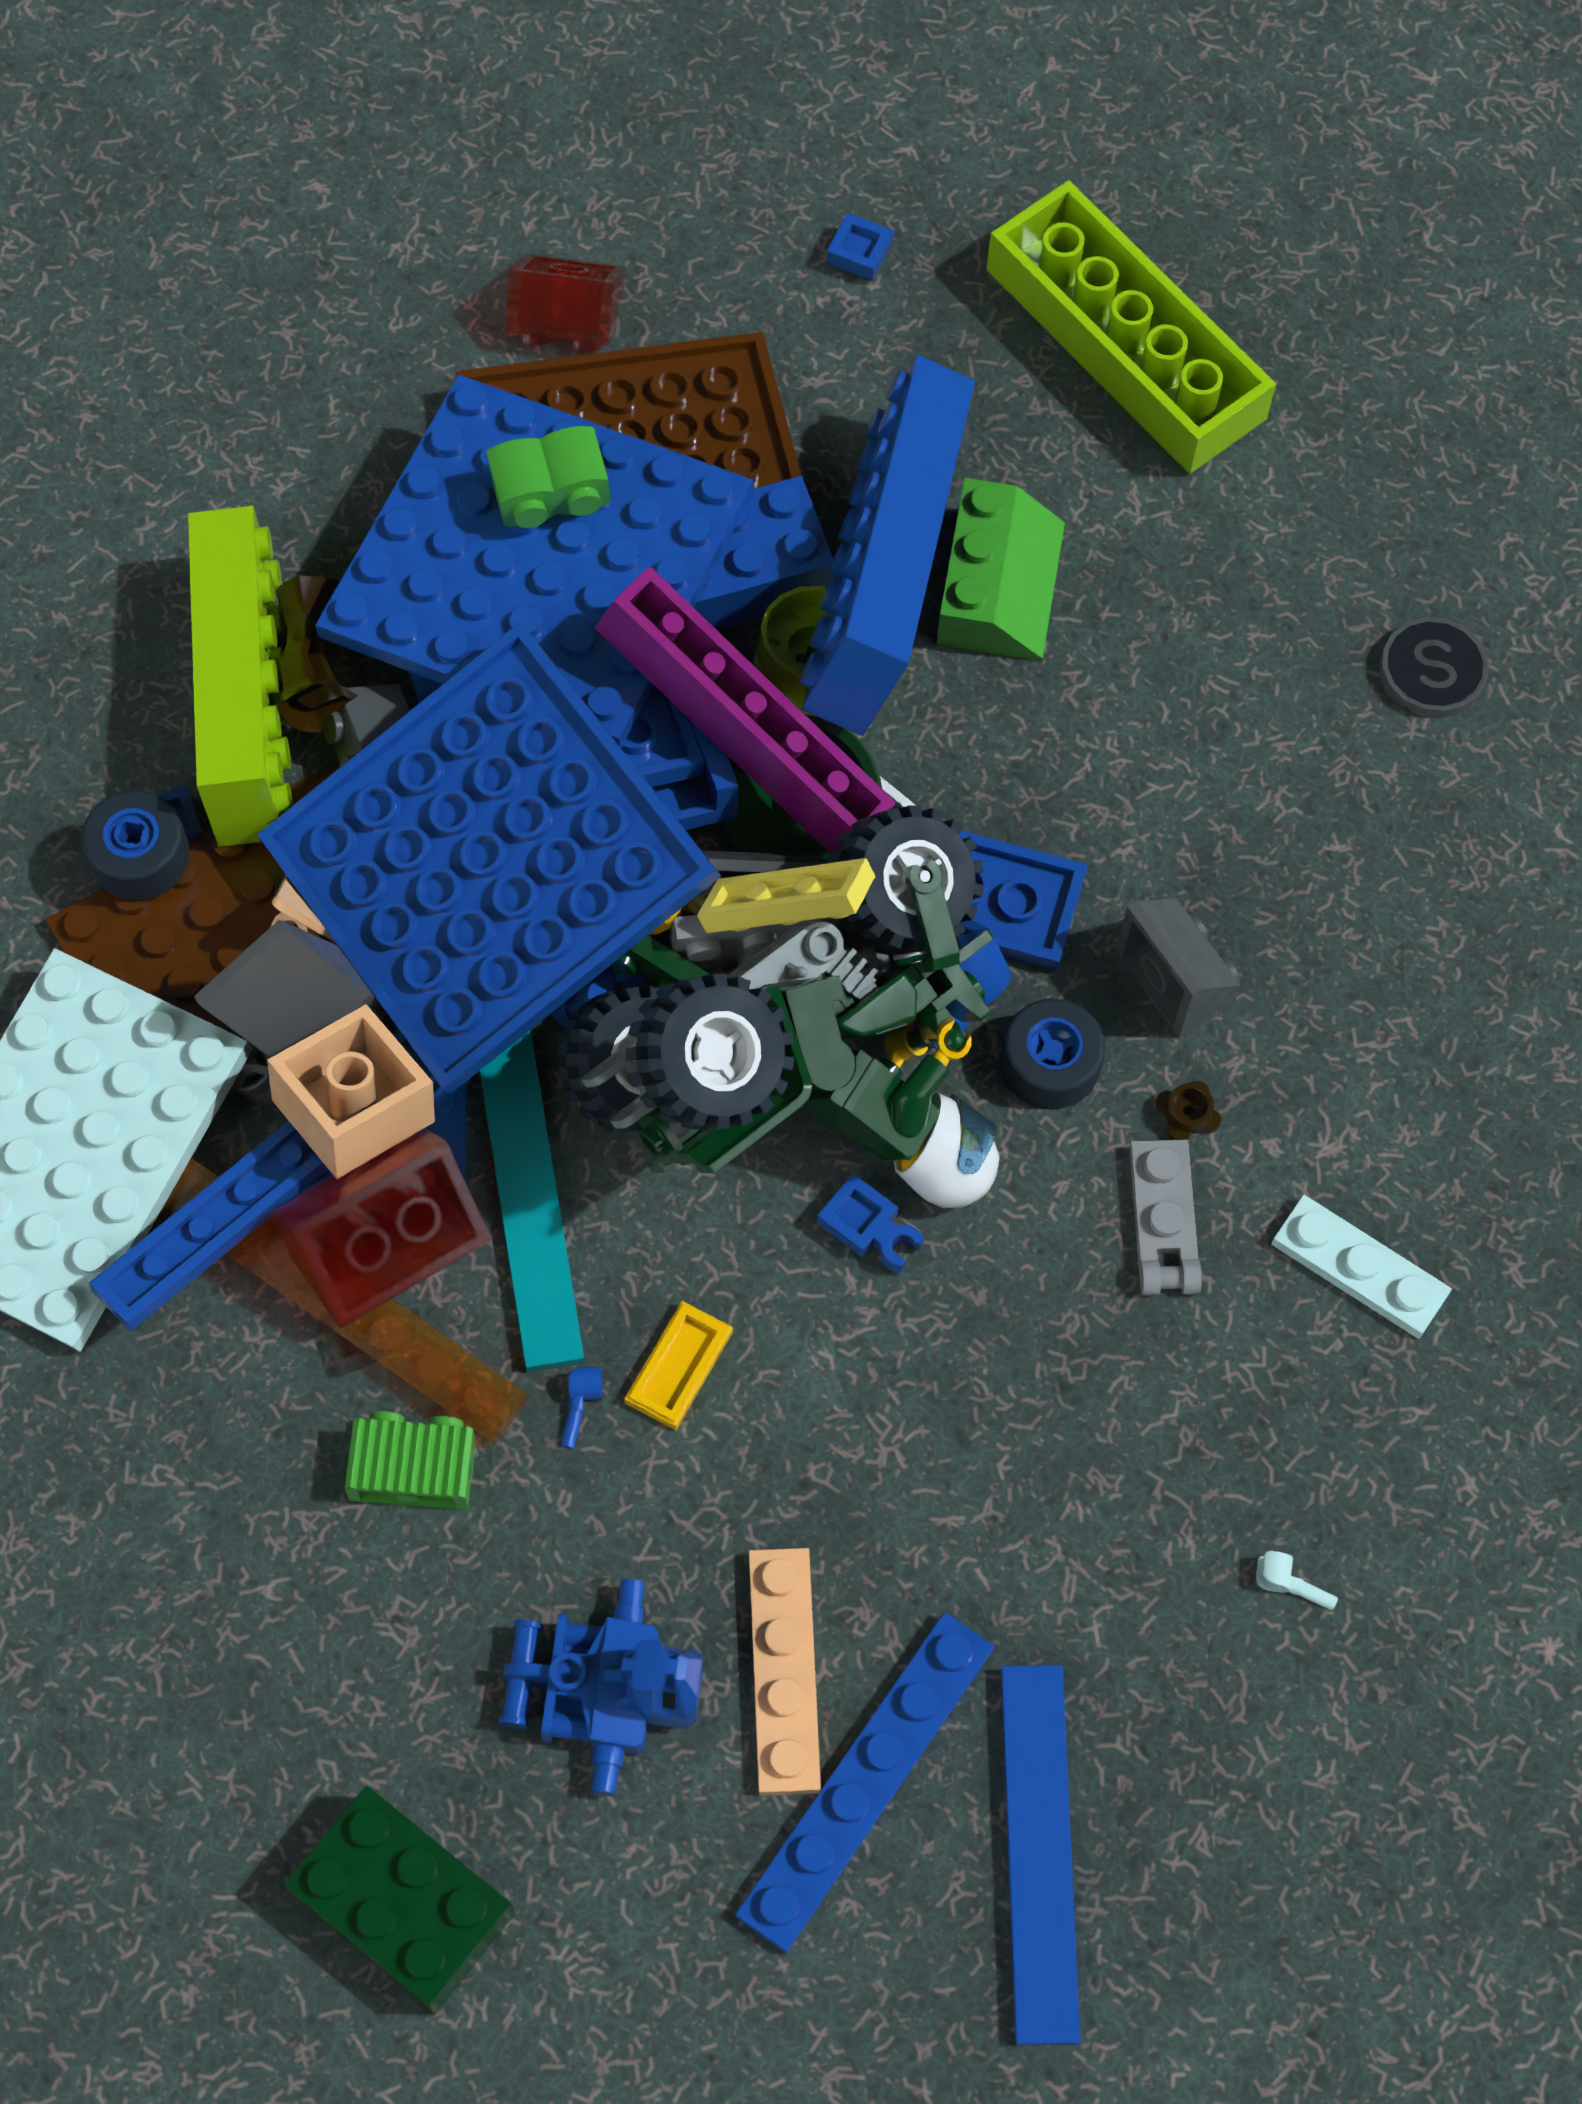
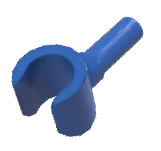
M578 1367L571 1372L569 1376V1411L560 1446L571 1449L575 1448L584 1412V1400H602V1372L600 1367Z

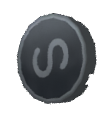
M1424 617L1406 622L1391 634L1380 657V678L1386 693L1396 703L1398 700L1403 706L1408 707L1409 712L1420 717L1443 719L1461 714L1478 699L1488 679V658L1481 642L1466 627L1448 619Z

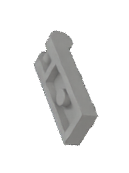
M1188 1140L1131 1141L1129 1149L1141 1295H1160L1162 1289H1181L1182 1295L1200 1294L1202 1274L1198 1259ZM1178 1254L1179 1266H1160L1158 1255Z

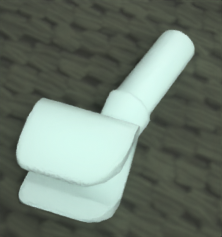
M1267 1551L1264 1557L1258 1558L1256 1581L1262 1589L1279 1593L1290 1592L1331 1611L1334 1609L1338 1597L1303 1581V1579L1291 1576L1293 1557L1291 1555L1277 1551Z

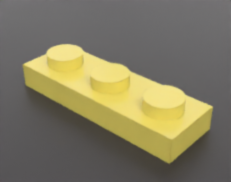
M862 858L717 879L697 917L706 933L729 930L741 932L751 927L774 924L793 925L800 921L828 917L840 919L857 913L875 878V874L867 859Z

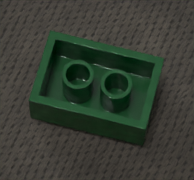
M367 1785L283 1885L296 1901L434 2015L515 1915L510 1901Z

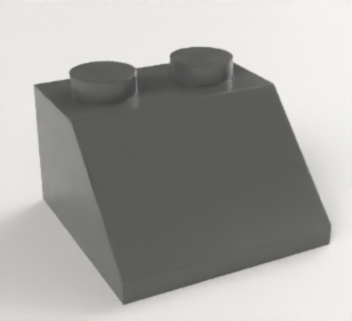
M1177 898L1141 900L1127 906L1116 953L1178 1038L1234 1006L1241 986L1237 969L1228 957L1217 954L1208 942V934L1204 924L1195 913H1187Z

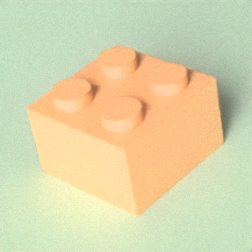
M367 1004L267 1060L272 1101L336 1179L435 1122L432 1080Z

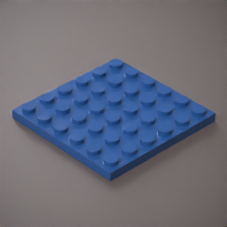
M458 375L315 625L317 636L444 684L521 622L620 748H622L654 685L595 629V626L612 602L649 566L694 608L735 529V525L745 505L747 506L754 493V480ZM575 426L594 427L609 481L611 503L587 516L557 514L533 528L504 526L490 475L486 450L510 440L521 438L540 439L549 433Z
M521 622L258 834V837L439 1085L449 1094L454 1092L721 877L716 868Z

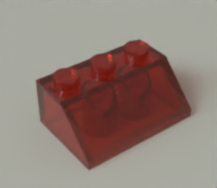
M426 1129L420 1130L342 1177L336 1179L333 1176L269 1212L293 1262L337 1326L341 1329L492 1240L446 1140Z

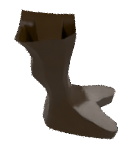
M298 575L284 582L276 590L287 628V645L279 662L284 687L277 708L285 720L294 728L305 732H321L325 718L358 695L336 683L327 661L323 639L317 636L315 627L341 580Z

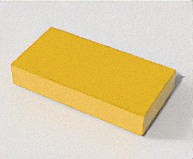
M682 1301L624 1399L625 1404L677 1430L731 1337L733 1327Z

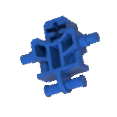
M635 1579L621 1580L618 1605L614 1606L613 1618L607 1617L603 1626L571 1623L569 1614L559 1613L551 1665L535 1663L539 1635L543 1632L544 1625L532 1620H515L513 1628L516 1631L511 1663L505 1664L503 1668L502 1679L507 1682L503 1714L499 1717L498 1725L511 1729H528L527 1713L531 1687L547 1689L541 1728L543 1743L553 1744L554 1737L590 1742L593 1750L592 1765H594L591 1793L601 1796H615L618 1771L622 1768L624 1754L638 1756L645 1750L647 1724L687 1729L697 1721L703 1679V1655L696 1649L685 1651L665 1647L659 1641L657 1629L653 1625L643 1624L644 1610L642 1609L645 1583ZM665 1693L675 1694L674 1709L665 1708Z

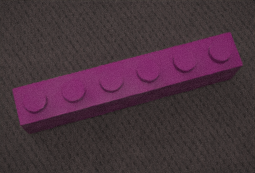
M649 566L612 602L595 626V629L829 853L842 850L836 843V840L842 832L853 830V823L861 818L889 810L896 804L880 786L652 567Z

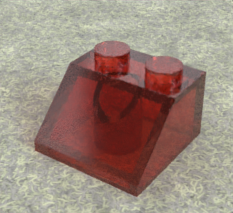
M526 253L510 269L505 332L519 334L518 340L527 344L546 345L549 344V338L570 341L569 347L575 350L599 351L600 345L608 346L614 338L627 266Z

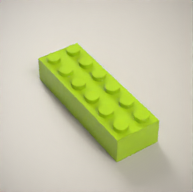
M1070 180L991 232L986 270L1189 474L1196 471L1267 420L1276 383Z
M254 506L188 513L197 788L219 847L262 842L258 834L293 806L289 783H284L283 771L291 770V756L287 737H281V725L289 723L277 708V704L282 697V692H279V680H283L279 662L284 652L282 647H277V636L284 635L285 633L281 607L279 603H275V592L282 585L280 564L278 559L269 560L273 559L270 530L268 526L259 527Z

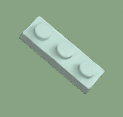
M1306 1195L1302 1196L1271 1244L1418 1339L1421 1338L1452 1290L1451 1287Z

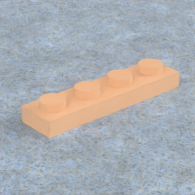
M809 1548L749 1550L759 1796L820 1793Z

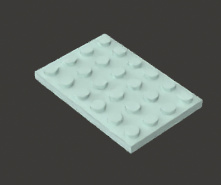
M55 948L0 1040V1311L81 1352L106 1308L92 1293L89 1282L147 1236L252 1052L253 1047L247 1040Z

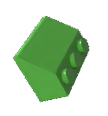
M964 478L940 611L936 645L1042 662L1065 522L1018 486Z

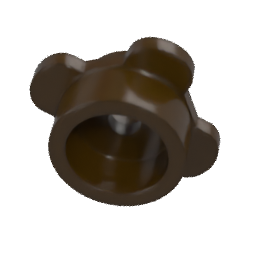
M1192 1081L1182 1084L1172 1092L1169 1090L1162 1091L1157 1097L1156 1108L1165 1114L1169 1123L1168 1136L1172 1140H1188L1192 1134L1201 1131L1213 1133L1220 1127L1221 1115L1213 1110V1098L1209 1087L1203 1082ZM1189 1107L1193 1109L1194 1114L1187 1116L1183 1110Z

